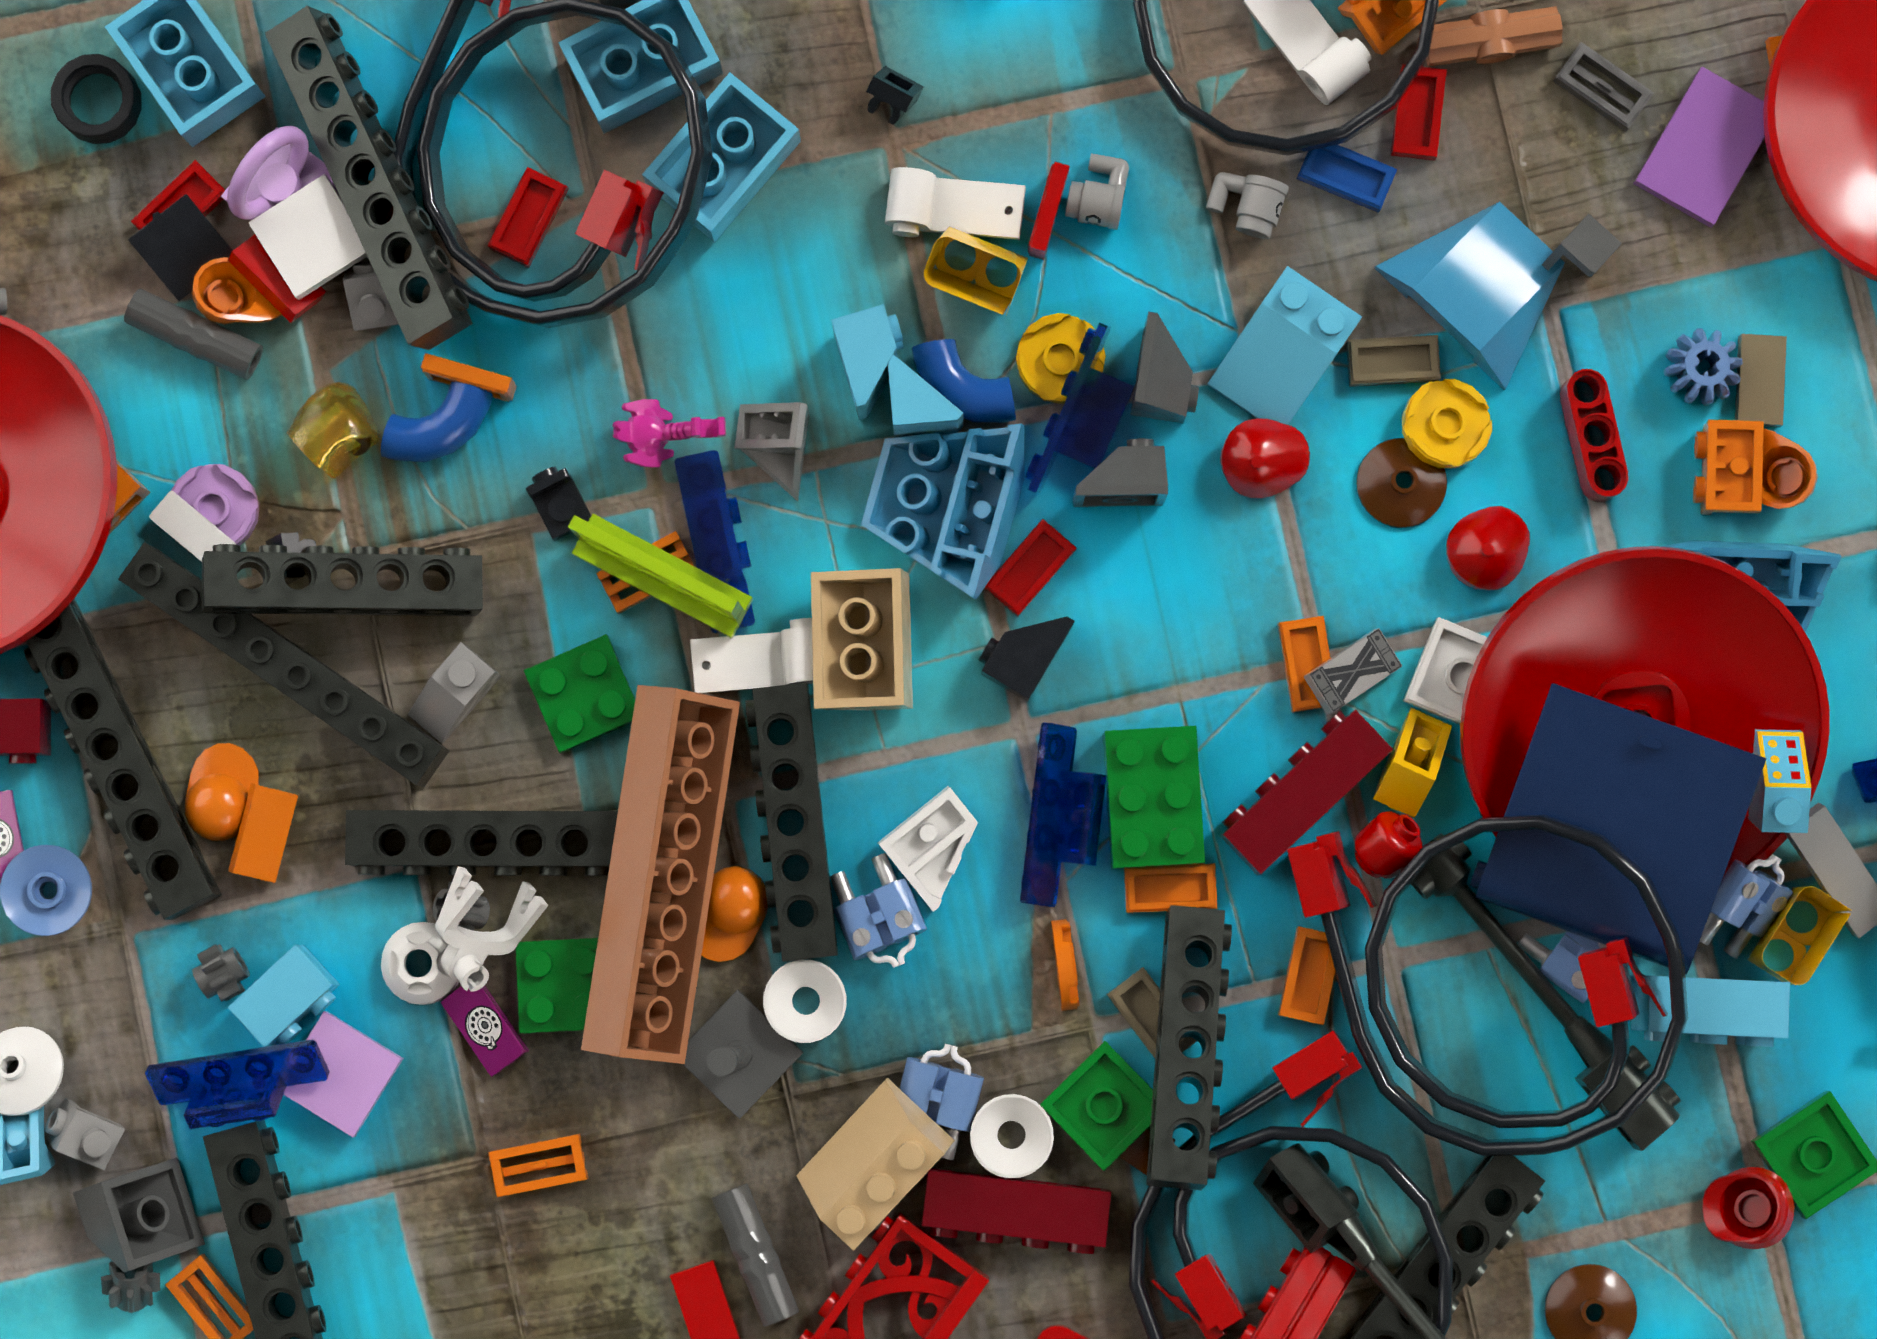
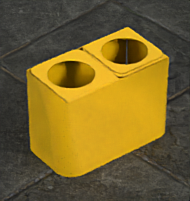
M949 226L933 245L924 269V278L934 288L1003 315L1007 307L1011 305L1028 258ZM957 240L974 247L976 258L970 268L960 271L951 268L947 264L944 254L950 242ZM999 257L1016 265L1017 277L1011 285L998 287L988 280L986 267L991 259Z
M1812 886L1792 888L1793 894L1787 901L1786 907L1778 914L1747 959L1781 982H1790V985H1802L1810 980L1851 913L1836 912L1852 911L1822 890ZM1797 901H1806L1812 904L1817 911V924L1809 932H1795L1787 924L1786 915ZM1771 940H1784L1793 949V962L1783 971H1773L1763 961V952ZM1804 945L1810 946V948H1809V950L1807 951V953H1806V947H1805Z

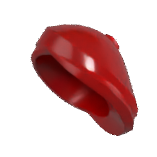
M1259 418L1247 420L1237 425L1224 441L1220 456L1222 471L1230 486L1240 495L1249 498L1271 497L1290 488L1306 474L1310 460L1308 443L1299 430L1275 420Z
M1490 506L1463 517L1450 531L1446 545L1448 564L1455 577L1469 587L1481 590L1500 589L1507 586L1520 573L1527 557L1530 533L1526 523L1511 509L1502 506Z
M1740 1168L1728 1175L1718 1177L1707 1186L1702 1199V1213L1707 1230L1715 1238L1745 1249L1768 1248L1778 1243L1790 1230L1794 1218V1201L1787 1184L1776 1173L1765 1168Z

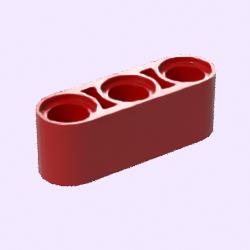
M1581 369L1575 372L1562 385L1560 402L1583 494L1592 501L1606 502L1613 499L1626 488L1628 469L1607 382L1598 371ZM1576 382L1587 383L1592 388L1594 393L1592 402L1584 403L1575 397L1573 386ZM1593 425L1602 431L1604 435L1602 446H1592L1585 440V426ZM1596 469H1605L1612 474L1614 478L1612 490H1603L1596 485L1594 481Z

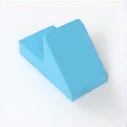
M44 1106L33 1113L23 1116H5L0 1114V1185L42 1176L55 1165V1159L45 1144Z

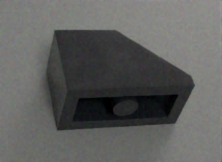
M1066 616L1006 631L1000 641L992 637L978 661L985 664L981 675L1028 702L1075 621Z

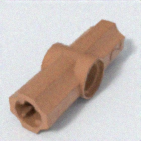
M1557 6L1509 13L1506 9H1493L1476 13L1470 16L1468 20L1435 24L1429 57L1426 61L1427 65L1431 67L1476 60L1478 64H1491L1511 59L1517 53L1561 47L1563 43L1561 16Z

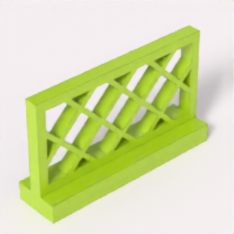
M592 514L588 522L574 515L568 525V528L579 539L572 551L574 556L733 639L753 601V597L595 514Z

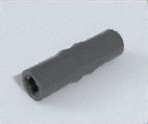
M141 288L135 292L125 311L124 322L243 379L248 380L253 375L261 360L263 353L262 345Z
M743 1184L711 1198L763 1326L774 1324L798 1313L799 1309L782 1270L779 1256L773 1247L771 1237L762 1221L748 1184Z

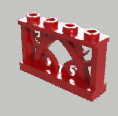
M901 1212L895 1220L886 1216L871 1237L878 1244L868 1258L861 1253L857 1256L844 1275L851 1280L841 1295L832 1291L817 1312V1314L824 1318L817 1329L812 1333L806 1328L798 1338L866 1339L863 1324L864 1302L886 1294L912 1292L908 1303V1315L914 1330L922 1339H948L989 1282V1276L968 1263ZM912 1241L920 1247L923 1255V1264L919 1275H909L912 1263L907 1253L906 1260L902 1265L896 1266L891 1263L889 1254L896 1243ZM933 1254L966 1277L960 1286L950 1281L928 1276L932 1266ZM878 1262L885 1278L861 1285ZM921 1292L929 1293L924 1301V1305L926 1303H933L937 1307V1313L930 1319H924L918 1314L917 1305ZM848 1304V1330L840 1327L830 1328Z

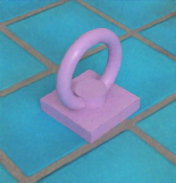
M283 126L280 128L276 127L248 151L238 165L229 187L221 197L228 202L229 209L234 216L243 220H253L323 174L328 177L337 193L338 191L325 163L309 152L308 139L305 133L295 126Z

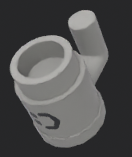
M1091 153L1088 171L1110 175L1108 184L1085 180V183L1071 181L1065 216L1077 218L1078 222L1118 230L1129 164L1121 158Z
M1220 172L1214 178L1206 209L1215 213H1223L1229 191L1242 194L1236 216L1239 218L1235 229L1252 237L1270 239L1273 227H1277L1289 187L1280 181L1265 176L1250 174L1244 177Z

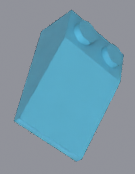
M1287 266L1217 368L1207 386L1254 418L1275 420L1288 425L1349 338L1362 316Z

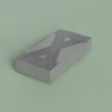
M1377 628L1303 677L1328 715L1334 713L1401 668L1402 664L1380 628Z

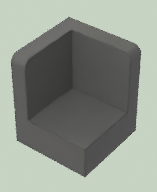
M1588 213L1544 261L1542 266L1549 271L1562 255H1565L1582 272L1592 277L1622 243Z

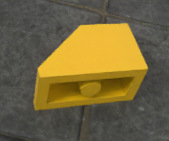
M1411 707L1394 743L1393 750L1390 752L1382 770L1373 799L1393 810L1415 818L1436 780L1452 725Z

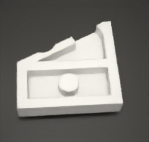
M947 786L877 843L934 912L941 904L942 895L952 874L954 875L960 863L961 854L966 843L970 841L978 822L953 790Z

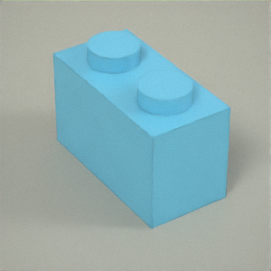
M294 945L239 996L228 1009L264 1048L274 1047L277 1043L283 1048L302 1031V1028L298 1025L300 1021L310 1012L315 1016L319 1015L336 999L332 992L340 984L304 945Z

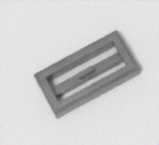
M1582 42L1553 80L1625 132L1630 128L1654 94L1650 89ZM1579 59L1585 60L1635 95L1639 100L1635 104L1611 85L1578 64ZM1569 73H1573L1575 76H1577L1585 83L1593 87L1595 90L1603 94L1605 97L1613 101L1615 104L1623 108L1629 114L1625 115L1624 113H1622L1620 110H1618L1610 103L1602 99L1600 96L1592 92L1590 89L1582 85L1580 82L1572 78L1569 75Z

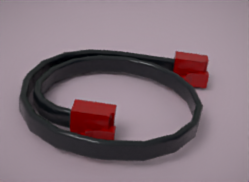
M449 0L404 100L394 138L396 145L394 155L399 166L408 173L414 184L412 163L417 147L423 206L450 256L494 291L535 302L568 295L595 276L611 251L626 257L634 239L638 245L634 270H637L636 273L592 302L545 311H537L496 301L480 293L451 269L448 270L454 284L464 292L469 304L497 316L546 328L605 318L655 285L688 238L698 217L713 158L706 98L676 46L625 9L585 0H552L510 10L511 0H500L497 16L499 19L466 40L446 68L475 1H479L489 7L493 3V0ZM574 16L623 25L660 53L685 97L691 155L674 215L668 228L647 256L649 241L652 239L654 213L664 192L637 180L636 184L604 169L575 232L576 235L590 241V244L576 264L550 281L528 285L508 281L470 252L446 208L440 150L452 102L483 56L527 26ZM414 186V191H412V194H413V196H414V198H415V200H416L415 186Z
M1544 814L1487 817L1475 820L1424 845L1383 892L1365 946L1369 1010L1395 1064L1440 1106L1497 1128L1562 1127L1593 1113L1619 1085L1630 1053L1628 1020L1634 1019L1640 1014L1626 963L1629 964L1642 992L1652 998L1663 1017L1668 1015L1647 977L1639 971L1632 955L1628 937L1609 941L1604 948L1587 951L1578 956L1596 1027L1610 1024L1612 1026L1613 1054L1604 1080L1587 1099L1562 1110L1504 1112L1453 1093L1410 1054L1386 1004L1382 948L1402 893L1436 855L1483 832L1540 829L1595 849L1637 887L1662 937L1668 959L1672 1019L1653 1072L1618 1110L1568 1133L1546 1138H1483L1436 1120L1394 1082L1369 1029L1338 912L1339 909L1351 906L1340 863L1351 884L1360 889L1369 906L1373 908L1377 904L1360 874L1350 864L1345 854L1339 831L1317 836L1316 842L1287 849L1305 918L1321 915L1355 1043L1379 1092L1424 1134L1482 1156L1545 1155L1563 1151L1623 1125L1668 1077L1688 1020L1683 949L1678 932L1651 877L1604 835Z

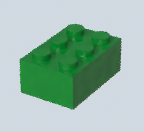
M1196 726L1104 731L1103 748L1111 870L1205 863Z

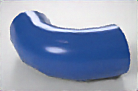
M954 339L934 340L912 347L913 359L919 376L964 413L963 418L971 422L994 423L1016 420L1013 395L1008 376L996 379H982L971 374L962 365L956 340Z
M451 382L442 405L432 414L421 418H407L392 414L384 429L381 441V456L399 461L428 462L453 454L476 435L490 408L493 394L473 385Z

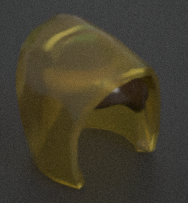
M343 382L330 383L318 388L299 409L286 432L308 459L319 469L322 468L332 479L338 477L355 459L377 444L381 435L367 405L356 389L350 384Z

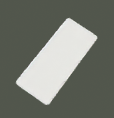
M169 491L149 515V518L201 562L204 551H213V545H236L232 539L174 491Z

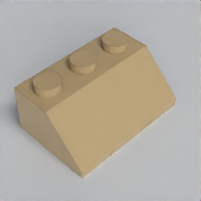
M901 568L811 572L814 709L866 711L913 709L909 573Z
M886 1078L796 1176L819 1219L854 1251L939 1161L955 1140L889 1078Z

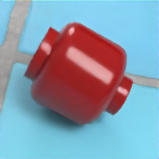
M1392 811L1379 813L1355 837V858L1359 866L1367 874L1375 878H1396L1422 848L1421 831L1418 824L1405 814L1400 815Z

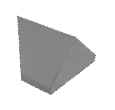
M801 402L740 404L734 449L744 452L798 501L809 422L807 404Z

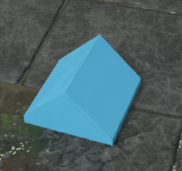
M893 354L888 362L894 437L939 433L941 435L958 433L963 427L964 413Z

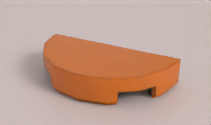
M1067 919L1051 921L1061 1010H1075L1080 1005L1070 922H1067Z

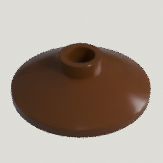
M1395 438L1384 441L1370 450L1359 467L1356 484L1358 496L1363 507L1374 519L1391 527L1407 528L1425 522L1439 509L1446 494L1447 477L1444 468H1436L1422 462L1409 449L1404 438ZM1397 474H1408L1412 480L1411 486L1409 488L1399 487L1396 483Z
M1583 1264L1566 1270L1553 1282L1546 1296L1545 1319L1555 1339H1628L1636 1323L1637 1305L1632 1289L1622 1276L1605 1266ZM1594 1303L1599 1304L1602 1310L1601 1316L1597 1320H1589L1586 1316L1587 1307Z

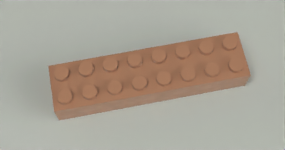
M637 686L581 1050L623 1058L685 1064L740 702L677 688Z

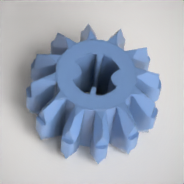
M1697 328L1693 332L1692 339L1682 334L1676 339L1679 349L1671 348L1665 355L1668 360L1675 364L1666 367L1664 375L1668 377L1677 376L1678 381L1672 384L1670 390L1676 393L1683 387L1687 389L1684 401L1688 404L1696 399L1698 393L1704 406L1713 403L1714 395L1724 400L1730 395L1727 385L1735 386L1741 380L1739 375L1733 372L1732 369H1736L1743 364L1742 358L1729 357L1728 353L1735 349L1736 344L1730 341L1722 347L1719 344L1722 338L1721 331H1714L1708 338V341L1702 328ZM1705 359L1711 367L1701 375L1695 367Z

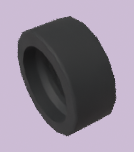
M87 54L68 61L56 74L51 87V106L58 121L78 139L92 144L111 143L124 137L136 125L142 110L141 91L135 78L115 59L101 54ZM92 74H104L112 77L122 91L120 109L109 121L102 124L91 125L82 122L75 116L71 108V95L74 87L85 77Z

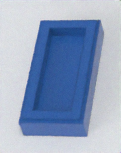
M1333 145L1308 151L1296 179L1379 213L1397 169L1343 146Z

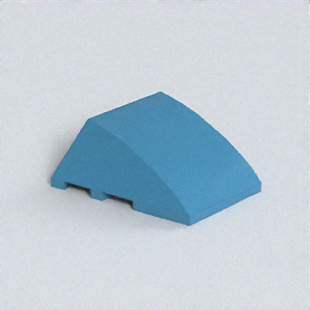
M1499 201L1378 264L1374 268L1406 299L1410 296L1474 356L1472 361L1505 390L1565 262L1560 258L1549 271L1545 269L1542 264L1553 251Z
M1020 423L1011 424L1005 428L987 430L975 428L969 429L968 432L942 435L930 433L885 438L861 525L972 598L977 599L1001 565L1025 479L1024 425Z
M1693 540L1661 546L1699 552L1722 560L1745 572L1765 586L1788 608L1800 623L1804 632L1808 628L1816 607H1820L1824 598L1823 591L1833 569L1837 568L1842 557L1836 553L1776 543Z

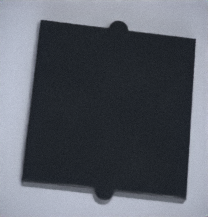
M187 194L178 199L161 214L154 212L152 215L153 220L128 239L178 301L192 292L194 276L202 265L212 259L229 258L233 251Z

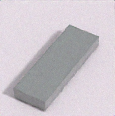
M1818 802L1810 808L1808 833H1785V835L1822 891L1852 910L1837 913H1851L1845 925L1850 933L1859 939L1877 925V884L1826 806Z

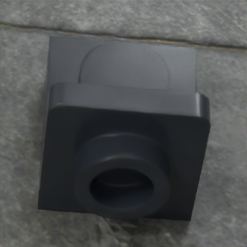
M556 466L545 469L532 477L534 484L525 488L554 541L572 533L568 525L574 515L587 522L592 516L571 474L566 468L559 471Z

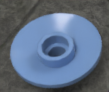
M55 845L33 846L19 853L6 867L0 883L1 904L8 918L21 930L39 936L57 935L74 927L87 912L92 897L91 877L85 864L73 852ZM48 882H53L57 887V894L52 899H47L43 894V887Z

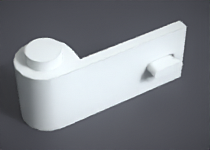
M1244 0L1242 2L1306 86L1323 104L1329 105L1370 72L1368 62L1372 58L1364 44L1357 38H1354L1352 41L1346 37L1339 38L1310 0Z
M908 167L893 168L890 175L885 224L893 227V234L902 237H918L919 231L944 233L950 226L972 236L1020 240L1026 186L937 178L932 172Z
M812 618L790 620V628L784 629L781 632L734 636L733 639L728 636L690 639L694 692L696 693L750 690L798 683L813 684Z

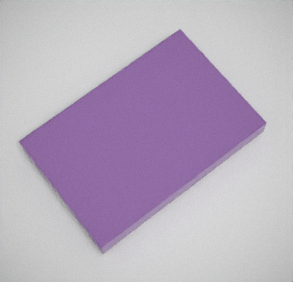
M1701 66L1633 184L1712 228L1765 137L1764 101Z

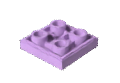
M324 1011L275 1090L351 1137H356L404 1058L328 1011Z

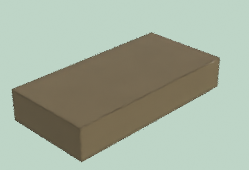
M1741 334L1738 336L1737 357L1742 358L1743 364L1737 368V374L1741 380L1736 385L1735 420L1764 421V427L1780 428L1783 426L1787 336Z
M1438 335L1354 339L1346 342L1349 387L1426 383L1441 380Z
M1142 967L1106 995L1155 1058L1160 989L1144 967ZM1191 1037L1180 1039V1051L1184 1052L1197 1040Z

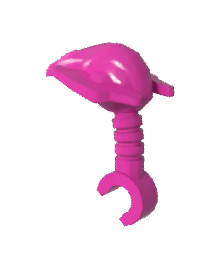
M642 399L624 403L622 410L630 412L632 417L628 421L618 420L612 424L613 437L627 443L630 450L633 451V453L625 454L623 456L624 460L628 463L649 468H659L663 460L673 457L674 451L672 449H663L668 441L726 436L725 417H717L716 419L693 417L689 422L684 421L665 425L664 421L672 420L673 415L671 412L661 408L657 399Z

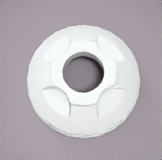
M418 922L400 928L391 936L382 952L381 970L386 985L393 994L411 1004L426 1005L441 1001L449 996L460 983L452 980L441 966V957L448 944L437 932L435 923ZM414 950H424L432 959L431 970L423 977L412 976L407 971L406 959L409 953Z
M796 960L780 967L771 976L763 995V1007L767 1020L779 1035L794 1042L811 1043L829 1036L839 1026L847 1007V996L841 979L830 967L814 960ZM801 987L814 989L820 997L819 1007L812 1014H801L793 1007V995Z
M1017 1094L1001 1095L985 1103L977 1112L970 1131L971 1147L979 1163L989 1172L1004 1178H1021L1038 1170L1047 1160L1054 1141L1053 1126L1045 1110L1036 1101ZM1007 1121L1018 1122L1025 1130L1023 1143L1014 1149L1004 1147L997 1137L1000 1126Z

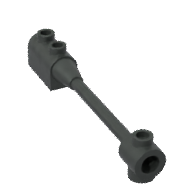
M1440 833V834L1437 835L1435 838H1433L1430 842H1432V841H1434V840H1436V839H1438V838H1440V837H1442V836H1444V835H1443L1442 833ZM1461 843L1436 855L1411 885L1426 900L1433 894L1435 897L1453 896L1565 1028L1566 1036L1587 1066L1574 1079L1590 1095L1604 1080L1613 1054V1041L1585 1018L1575 1013L1482 901L1475 898L1476 894L1467 885L1471 867L1466 863V860L1472 856L1468 847ZM1634 1045L1630 1046V1053L1619 1085L1599 1106L1605 1115L1618 1110L1648 1077L1644 1071L1651 1065ZM1663 1081L1623 1125L1616 1127V1129L1633 1149L1643 1151L1678 1120L1680 1114L1674 1107L1681 1100L1674 1090Z
M1300 1143L1294 1144L1270 1157L1253 1184L1308 1251L1313 1253L1329 1244L1360 1270L1367 1272L1422 1339H1446L1380 1260L1376 1247L1359 1219L1360 1214L1357 1211L1359 1200L1356 1193L1349 1186L1344 1185L1337 1188L1327 1176L1329 1173V1163L1326 1157L1319 1151L1308 1153Z

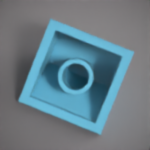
M884 304L831 319L834 337L859 420L868 418L889 380L888 362L893 354L898 357L897 350L904 348L896 314L887 316Z

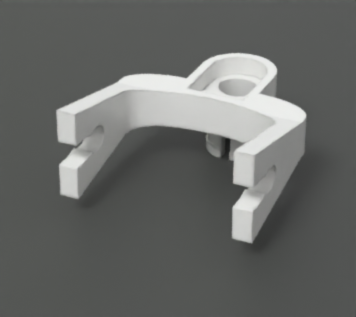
M458 866L438 920L435 923V928L448 944L441 957V966L452 980L460 982L464 990L467 991L469 988L470 992L481 989L489 979L488 970L482 966L487 956L505 955L515 950L518 943L548 907V904L542 897L534 895L536 890L529 882L522 881L507 923L503 928L492 932H480L458 926L459 922L484 890L477 882L470 881L472 875L466 868Z

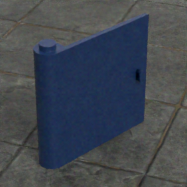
M1552 683L1504 817L1544 814L1604 835L1651 877L1678 932L1684 953L1685 974L1687 975L1767 758ZM1540 829L1498 831L1487 863L1479 860L1472 876L1470 886L1478 889L1475 898L1604 945L1609 941L1628 937L1632 955L1668 968V959L1662 937L1637 887L1595 849Z

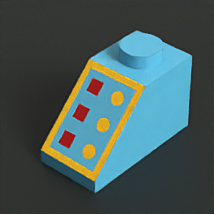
M1755 729L1753 754L1767 759L1749 805L1748 819L1761 832L1808 833L1811 782L1803 732L1801 730Z

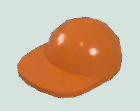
M228 257L210 260L202 265L194 276L193 300L196 308L210 321L224 325L236 322L262 323L272 321L282 315L228 261Z
M1764 429L1762 504L1776 509L1798 506L1804 503L1815 490L1818 479L1816 464L1811 454L1799 444L1774 431Z
M231 743L215 744L205 749L193 765L185 798V816L190 827L201 837L211 841H226L238 835L251 783L259 785L257 765L243 748Z
M733 866L723 868L714 873L701 954L704 958L717 962L734 960L744 954L753 943L766 917L768 905L765 884L761 877L752 870Z

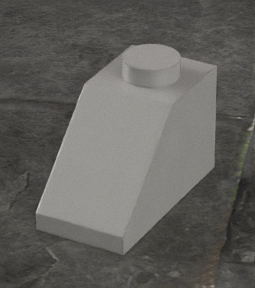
M460 642L430 677L408 715L443 744L502 675L468 646Z

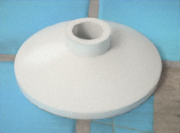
M15 1027L0 1033V1114L5 1116H23L33 1113L47 1104L57 1092L63 1077L64 1061L59 1046L45 1032L32 1027ZM18 1060L19 1066L17 1070L7 1074L9 1065L13 1061Z

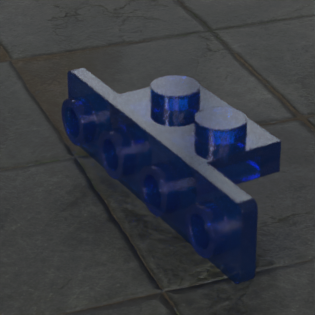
M1099 323L1096 330L1089 328L1084 336L1079 349V353L1085 355L1078 372L1074 370L1069 372L1061 391V395L1067 397L1060 414L1053 411L1043 433V436L1049 439L1043 455L1035 453L1026 472L1025 478L1032 480L1028 488L1031 492L1041 493L1058 453L1093 468L1100 465L1106 456L1135 386L1094 369L1110 333L1111 326Z
M711 450L676 458L674 463L697 568L750 596L744 569L752 567L746 541L738 542L735 525L742 523L737 497L728 498L718 451ZM752 604L738 629L755 624ZM710 627L712 633H714V634L720 633V632H718V631H716L715 629H713V628Z
M1046 722L1041 724L1024 869L1021 880L1020 902L1024 904L1045 907L1056 906L1061 863L1096 866L1107 775L1072 772L1077 729L1075 727Z
M305 1040L148 1065L145 1076L160 1105L189 1102L183 1116L189 1128L196 1129L209 1126L220 1127L229 1123L249 1120L261 1121L269 1117H275L287 1086L326 1081L330 1071L315 1040Z

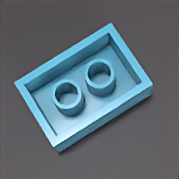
M142 0L105 26L177 131L191 147H194L266 97L198 0Z
M642 0L625 9L677 47L698 86L723 74L720 60L689 0ZM600 21L558 42L604 134L682 95L660 53L623 25Z
M731 72L728 73L706 99L713 158L694 226L714 243L801 142L799 129ZM688 122L642 174L647 185L664 192L662 199L675 210L678 206L691 155Z
M1633 975L1632 986L1640 1014L1631 1019V1030L1644 1031V1040L1664 1042L1672 1019L1669 976L1645 975L1668 1013L1667 1016L1663 1017L1652 998L1642 992ZM1686 977L1688 1020L1683 1033L1690 1034V1042L1727 1045L1728 1036H1736L1735 1044L1774 1047V1038H1788L1790 982Z

